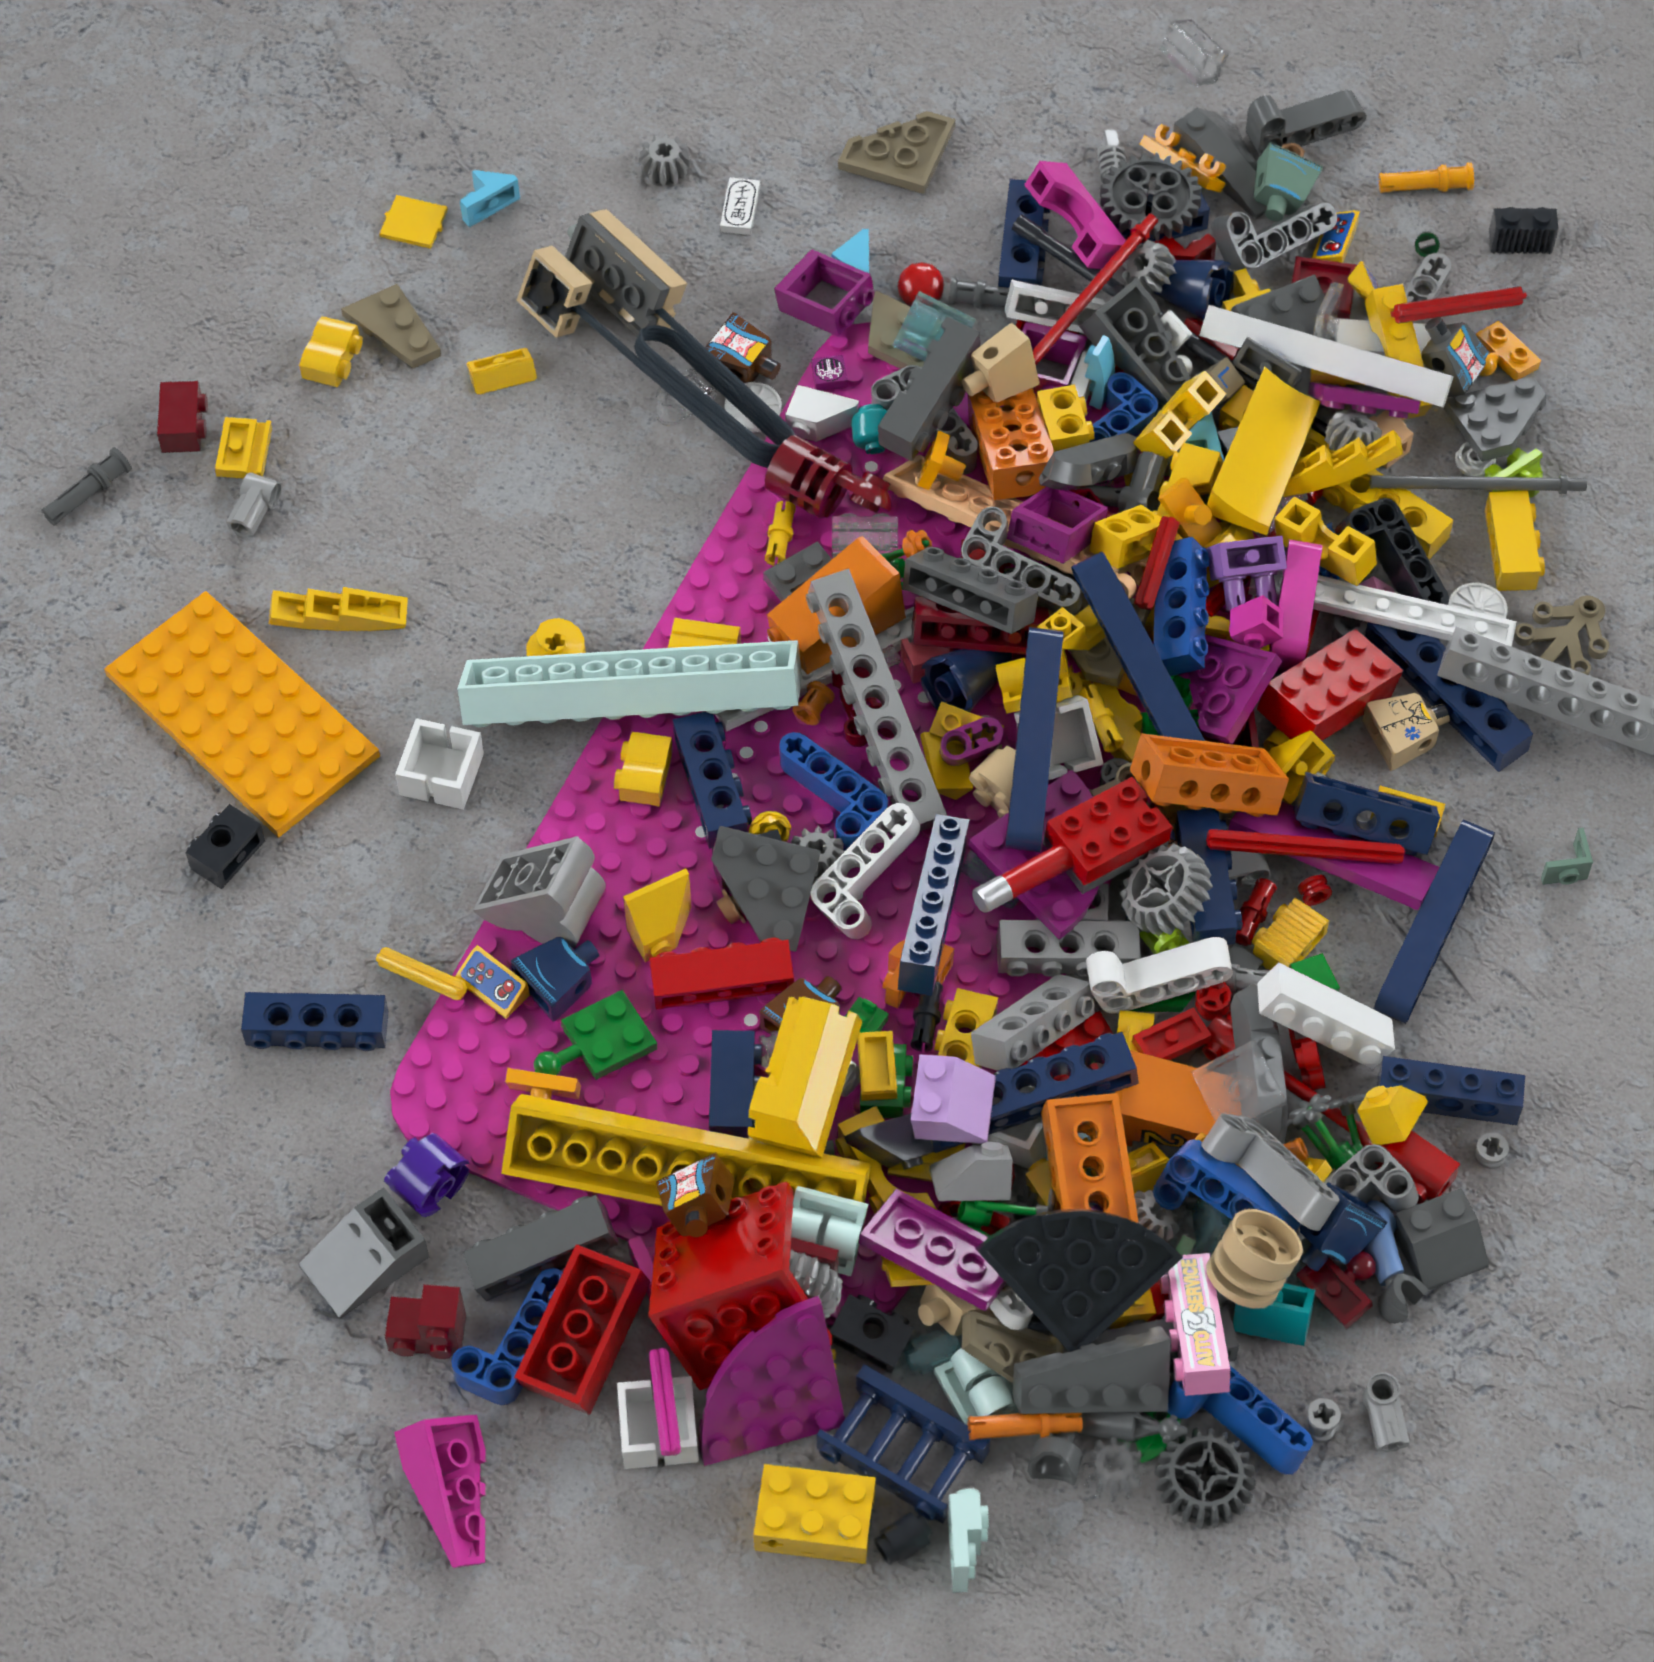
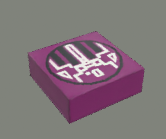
M843 355L811 359L816 390L848 387Z

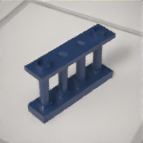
M864 1364L856 1375V1390L859 1391V1399L834 1436L821 1429L816 1435L817 1449L824 1459L833 1464L840 1462L862 1476L876 1477L877 1485L914 1506V1510L918 1515L921 1514L926 1520L933 1521L935 1519L943 1524L947 1519L948 1505L941 1500L967 1460L972 1461L974 1459L981 1464L984 1462L990 1452L991 1439H975L970 1441L969 1433L971 1431H968L967 1424ZM879 1403L888 1408L892 1415L866 1454L863 1455L846 1445V1443L872 1404L877 1405ZM910 1421L922 1428L923 1434L897 1474L878 1464V1461L902 1425ZM942 1440L952 1446L955 1453L927 1493L909 1481L934 1443Z

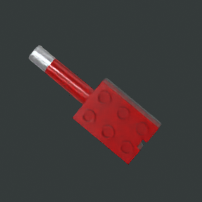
M1130 777L1048 820L1043 840L1047 850L976 887L972 892L973 900L980 911L987 913L1063 872H1066L1080 892L1084 894L1129 870V868L1138 865L1139 859L1147 858L1149 851L1157 853L1161 845L1168 847L1173 826L1157 806L1152 809L1149 808L1147 805L1148 795L1135 779Z

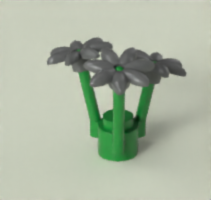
M1316 1094L1311 1098L1310 1102H1300V1108L1290 1113L1287 1127L1293 1124L1298 1131L1302 1130L1323 1155L1331 1168L1338 1170L1364 1148L1360 1142L1354 1118L1356 1113L1354 1103L1363 1101L1366 1094L1348 1096L1345 1100L1336 1099L1334 1101H1330L1332 1099L1330 1095L1321 1096ZM1340 1107L1342 1116H1346L1352 1145L1349 1144L1348 1140L1336 1144L1321 1119L1323 1116L1322 1111ZM1309 1123H1315L1328 1144L1329 1150L1308 1126Z
M1025 1186L1023 1196L1017 1195V1202L1015 1201L1013 1204L989 1202L986 1200L961 1201L957 1221L990 1237V1234L980 1228L981 1226H989L993 1211L1013 1213L1014 1218L1020 1220L1042 1212L1053 1211L1055 1209V1192L1053 1189H1050L1048 1206L1037 1205V1208L1033 1206L1037 1202L1038 1195L1037 1193H1031L1029 1186Z

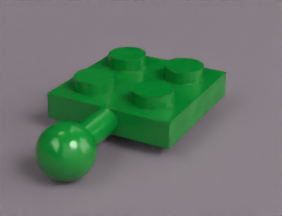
M620 990L562 1019L561 1027L573 1045L557 1053L544 1051L538 1054L534 1060L533 1067L537 1073L558 1075L563 1065L581 1057L595 1080L657 1050V1041L624 991Z

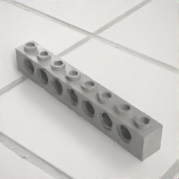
M849 569L813 580L810 583L808 594H806L807 605L811 613H817L820 624H818L820 638L824 644L828 643L832 651V655H830L832 668L835 674H841L845 684L842 686L843 696L848 705L853 704L857 715L854 716L856 729L860 736L865 735L869 747H866L869 762L872 766L877 765L881 778L878 779L880 790L890 798L892 804H905L911 809L919 821L920 831L933 827L936 814L947 816V813ZM839 606L845 611L846 615L836 617L830 613L829 608ZM846 636L852 637L857 641L858 645L852 648L847 647L842 643L841 638ZM863 667L868 670L870 676L859 678L854 674L853 669ZM870 697L877 698L881 702L882 707L872 709L866 704L865 699ZM887 728L893 732L894 738L891 740L882 739L878 735L877 730ZM890 760H902L906 764L907 769L903 771L893 769L890 765ZM913 790L917 793L919 800L916 802L905 800L902 791ZM900 820L897 824L903 826L906 823Z
M1455 628L1444 651L1437 676L1654 755V699L1462 628Z

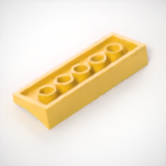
M1265 366L1213 485L1207 506L1211 509L1213 517L1267 536L1321 401L1290 387Z

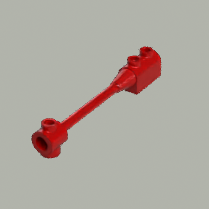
M1230 1011L1226 1016L1222 1014L1217 1015L1207 1027L1212 1036L1210 1042L1204 1044L1205 1046L1202 1051L1209 1060L1218 1063L1222 1058L1228 1062L1236 1059ZM1284 1070L1286 1089L1303 1101L1310 1102L1311 1098L1318 1094ZM1329 1108L1321 1112L1350 1133L1346 1116H1342L1340 1108ZM1355 1120L1363 1147L1372 1145L1362 1121L1358 1122ZM1412 1130L1405 1141L1380 1145L1411 1175L1418 1191L1419 1198L1417 1204L1424 1203L1426 1199L1429 1201L1442 1196L1456 1179L1460 1163ZM1375 1162L1379 1166L1376 1170L1380 1169L1384 1163Z

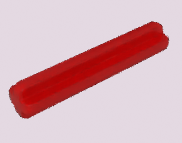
M1163 516L1160 519L1134 600V604L1140 609L1151 610L1154 606L1180 525L1174 517Z

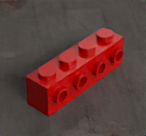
M767 938L760 943L749 945L736 942L727 945L725 948L712 950L709 947H699L689 953L663 952L656 957L649 958L656 1010L783 992L794 983L788 939Z

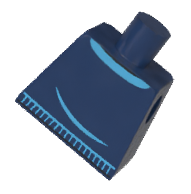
M556 937L512 959V972L528 984L531 998L552 1022H555L590 988L592 978L588 965L600 955L596 947L589 940H586L573 950L563 937Z
M1330 1182L1326 1185L1340 1200L1320 1231L1309 1229L1303 1224L1300 1226V1233L1311 1243L1310 1247L1301 1257V1260L1316 1272L1321 1269L1329 1257L1348 1264L1388 1223L1367 1202Z

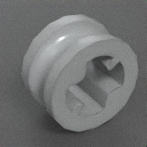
M1494 1132L1486 1133L1478 1139L1474 1152L1475 1159L1485 1168L1496 1169L1505 1162L1509 1145L1500 1134ZM1490 1145L1497 1147V1152L1494 1153V1156L1486 1154Z

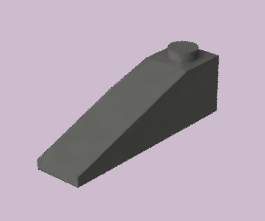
M1136 278L1079 327L1095 346H1097L1103 335L1109 337L1114 353L1115 365L1125 373L1133 376L1157 400L1166 405L1179 388L1191 378L1183 360L1178 358L1171 344L1173 338L1170 331H1165L1159 314L1161 311L1157 302Z

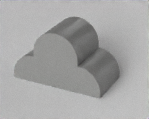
M576 836L503 854L480 895L473 912L501 928L515 931L522 930L542 944L556 937H563L573 949L576 947L606 888V884L601 875L591 867L595 860L593 851L583 840Z

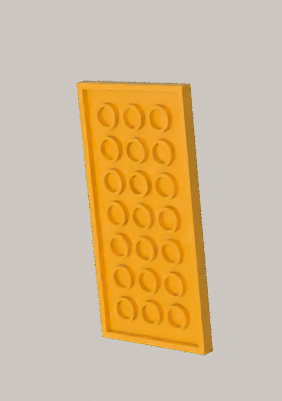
M204 591L104 668L106 676L278 838L380 757L379 749L207 591Z

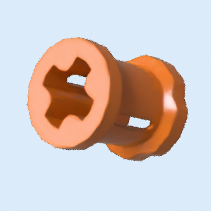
M819 681L810 682L807 685V693L801 702H798V706H793V713L802 722L812 726L817 725L821 720V712L827 704L833 702L835 695L825 684Z

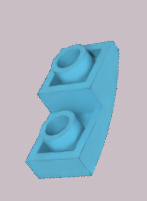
M1104 335L1097 346H1090L1084 363L1089 364L1085 377L1092 380L1088 389L1093 392L1089 405L1100 410L1106 401L1108 379L1115 374L1112 345L1109 337Z

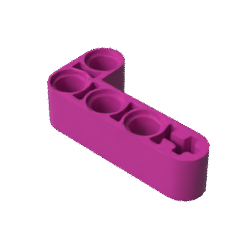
M1289 539L1285 557L1287 569L1283 570L1278 607L1283 610V638L1271 643L1269 651L1277 654L1282 660L1275 673L1282 674L1305 659L1322 553V545Z

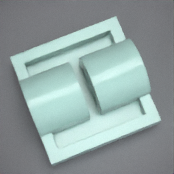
M797 1186L793 1199L791 1237L839 1250L838 1273L851 1276L859 1248V1235L863 1230L869 1204Z
M962 1348L953 1354L951 1361L934 1368V1374L958 1420L968 1425V1416L1004 1415L1019 1412L1013 1401V1383L965 1352Z

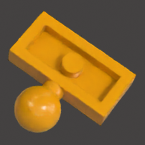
M1499 320L1476 333L1477 338L1490 352L1486 357V365L1479 376H1490L1495 372L1498 365L1514 381H1517L1539 369L1542 360Z

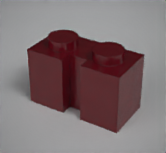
M199 381L160 382L157 436L162 453L200 452L201 439H206L207 435L206 421L202 419V413L208 412V399L206 393L201 394Z

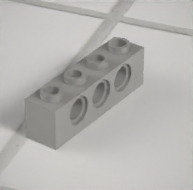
M1040 920L999 921L996 935L998 973H1007L1011 976L1042 973L1049 977L1065 973L1089 977L1086 959L1091 954L1099 952L1096 950L1099 947L1106 948L1116 954L1122 964L1141 959L1139 927L1131 921H1080L1060 940ZM1036 947L1041 952L1032 953L1028 951L1026 948ZM1061 948H1072L1075 953H1066Z
M1057 974L971 1032L975 1064L997 1071L1005 1068H1017L1091 1017L1095 1012L1090 982Z

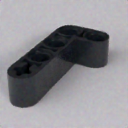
M1388 498L1376 500L1356 508L1337 525L1335 529V534L1340 535L1349 526L1375 541L1376 556L1398 594L1448 605L1449 595L1396 502Z

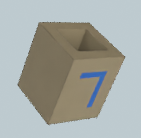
M1228 357L1205 370L1226 393L1218 404L1228 399L1245 383Z

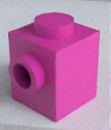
M1263 595L1230 609V637L1239 644L1257 649L1282 639L1283 610Z

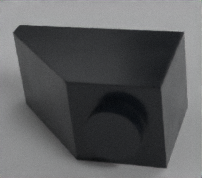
M912 1113L860 1128L844 1136L847 1144L887 1168L902 1164L903 1170H907L924 1164L922 1157L935 1152L931 1140L915 1139L911 1123Z

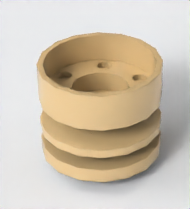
M1244 1209L1235 1214L1222 1240L1219 1241L1207 1262V1276L1213 1286L1224 1297L1236 1304L1249 1308H1265L1273 1304L1286 1278L1290 1276L1303 1253L1302 1242L1295 1230L1275 1215L1258 1209Z

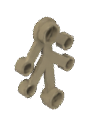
M1581 596L1575 600L1573 605L1553 607L1548 602H1539L1535 605L1532 614L1533 620L1536 623L1548 624L1551 620H1572L1567 626L1535 629L1528 623L1519 624L1514 633V640L1521 646H1528L1533 642L1553 641L1540 656V658L1555 662L1567 647L1571 664L1570 669L1576 670V667H1581L1585 670V672L1581 673L1589 675L1591 664L1583 657L1578 633L1583 627L1586 628L1590 641L1588 654L1592 658L1603 659L1606 657L1609 650V642L1602 637L1599 622L1603 620L1605 615V606L1601 600L1594 596ZM1538 611H1545L1548 615H1541ZM1525 632L1528 633L1530 636L1523 637L1520 635V633ZM1593 646H1601L1603 650H1597Z

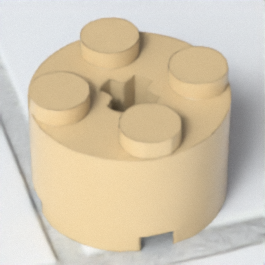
M999 745L976 767L969 777V780L976 788L973 792L975 799L984 807L991 805L997 811L999 818L1009 812L1016 751L1009 746H1005L1002 749V745Z

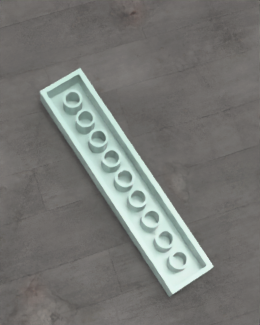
M798 640L467 660L457 689L463 725L486 727L492 723L520 725L526 721L553 723L560 719H573L574 721L581 722L595 717H606L607 719L615 720L629 715L649 718L664 713L683 716L698 711L717 714L732 709L751 712L758 708L767 707L785 710L792 706H798L802 672Z

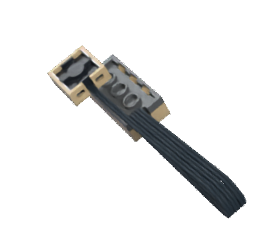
M607 209L580 215L577 224L568 228L567 235L571 241L565 257L553 246L534 250L517 301L556 338L574 333L579 318L582 317L641 371L742 456L756 465L768 468L780 445L787 438L795 435L789 424L674 319L676 313L674 312L673 305L680 303L687 282ZM589 292L637 336L634 345L636 354L580 306V304L586 302ZM645 341L661 342L675 350L775 444L765 442L754 435L649 347Z

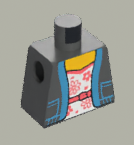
M1441 317L1433 318L1425 325V329L1431 339L1421 352L1422 360L1427 369L1454 376L1447 397L1465 395L1485 367L1486 357L1490 352L1466 323L1459 322L1446 325Z

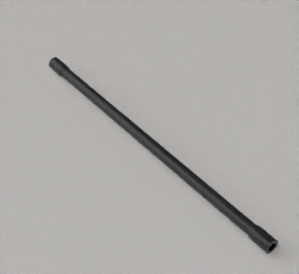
M1023 214L1015 220L1012 226L1014 232L1033 245L1039 246L1091 282L1101 269L1087 268L1076 252L1049 235L1042 227ZM1111 277L1102 290L1114 297L1125 286ZM1162 311L1159 314L1160 319L1165 315ZM1193 332L1183 343V346L1211 365H1215L1225 357H1228ZM1235 367L1245 381L1243 385L1254 391L1258 380ZM1315 416L1311 428L1325 437L1328 425Z

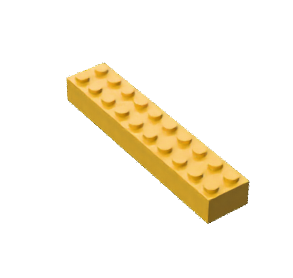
M520 1094L510 1109L501 1174L662 1206L656 1181L716 1152L734 1176L735 1181L731 1199L743 1197L760 1191L767 1186H774L788 1181L794 1194L797 1186L865 1203L871 1163L823 1154V1157L820 1158L752 1139Z

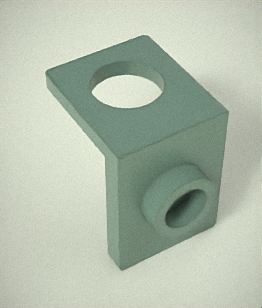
M1578 828L1573 843L1576 858L1545 863L1541 876L1543 885L1552 883L1567 885L1578 880L1588 879L1593 860L1584 828Z

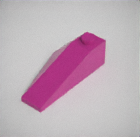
M477 1414L423 1419L395 1431L394 1434L402 1468L452 1567L459 1568L485 1563V1519L480 1514V1497L485 1496V1483L480 1481L481 1464L486 1462V1450Z

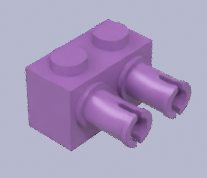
M1282 536L1224 542L1206 548L1210 558L1209 571L1211 581L1219 580L1220 583L1223 582L1226 612H1230V609L1246 603L1243 579H1246L1247 576L1254 579L1257 597L1263 595L1275 605L1279 604L1274 575H1277L1279 571L1287 569Z

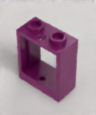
M813 249L774 288L779 311L836 336H839L854 322L862 310L872 303L875 295L871 274ZM821 280L849 292L833 310L805 298Z
M1026 321L1022 332L1030 339L1032 350L1052 327ZM1065 331L1047 352L1043 359L1068 365L1069 367L1063 380L1037 373L1040 384L1033 387L1036 399L1037 391L1071 385L1082 353L1085 351L1087 337Z
M1045 487L1012 510L1006 539L1064 564L1091 544L1094 523L1106 518L1108 507L1069 490ZM1075 500L1079 502V506L1075 504Z

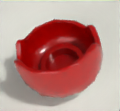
M926 262L913 263L900 274L898 294L906 305L916 309L927 308L940 301L943 297L944 278L940 270L934 265Z

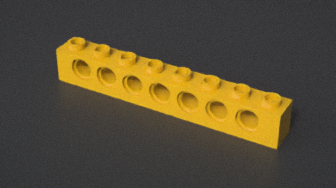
M1243 385L1221 408L1219 429L1223 431L1239 427L1254 391ZM1311 428L1297 461L1323 445L1326 446L1331 454L1335 451L1329 449V444L1324 440L1325 437ZM1377 470L1323 489L1322 496L1328 502L1341 507L1349 513L1356 508L1382 498H1388L1396 502L1407 522L1416 525V527H1411L1429 560L1450 537L1453 519L1407 489L1370 488V476L1383 475Z

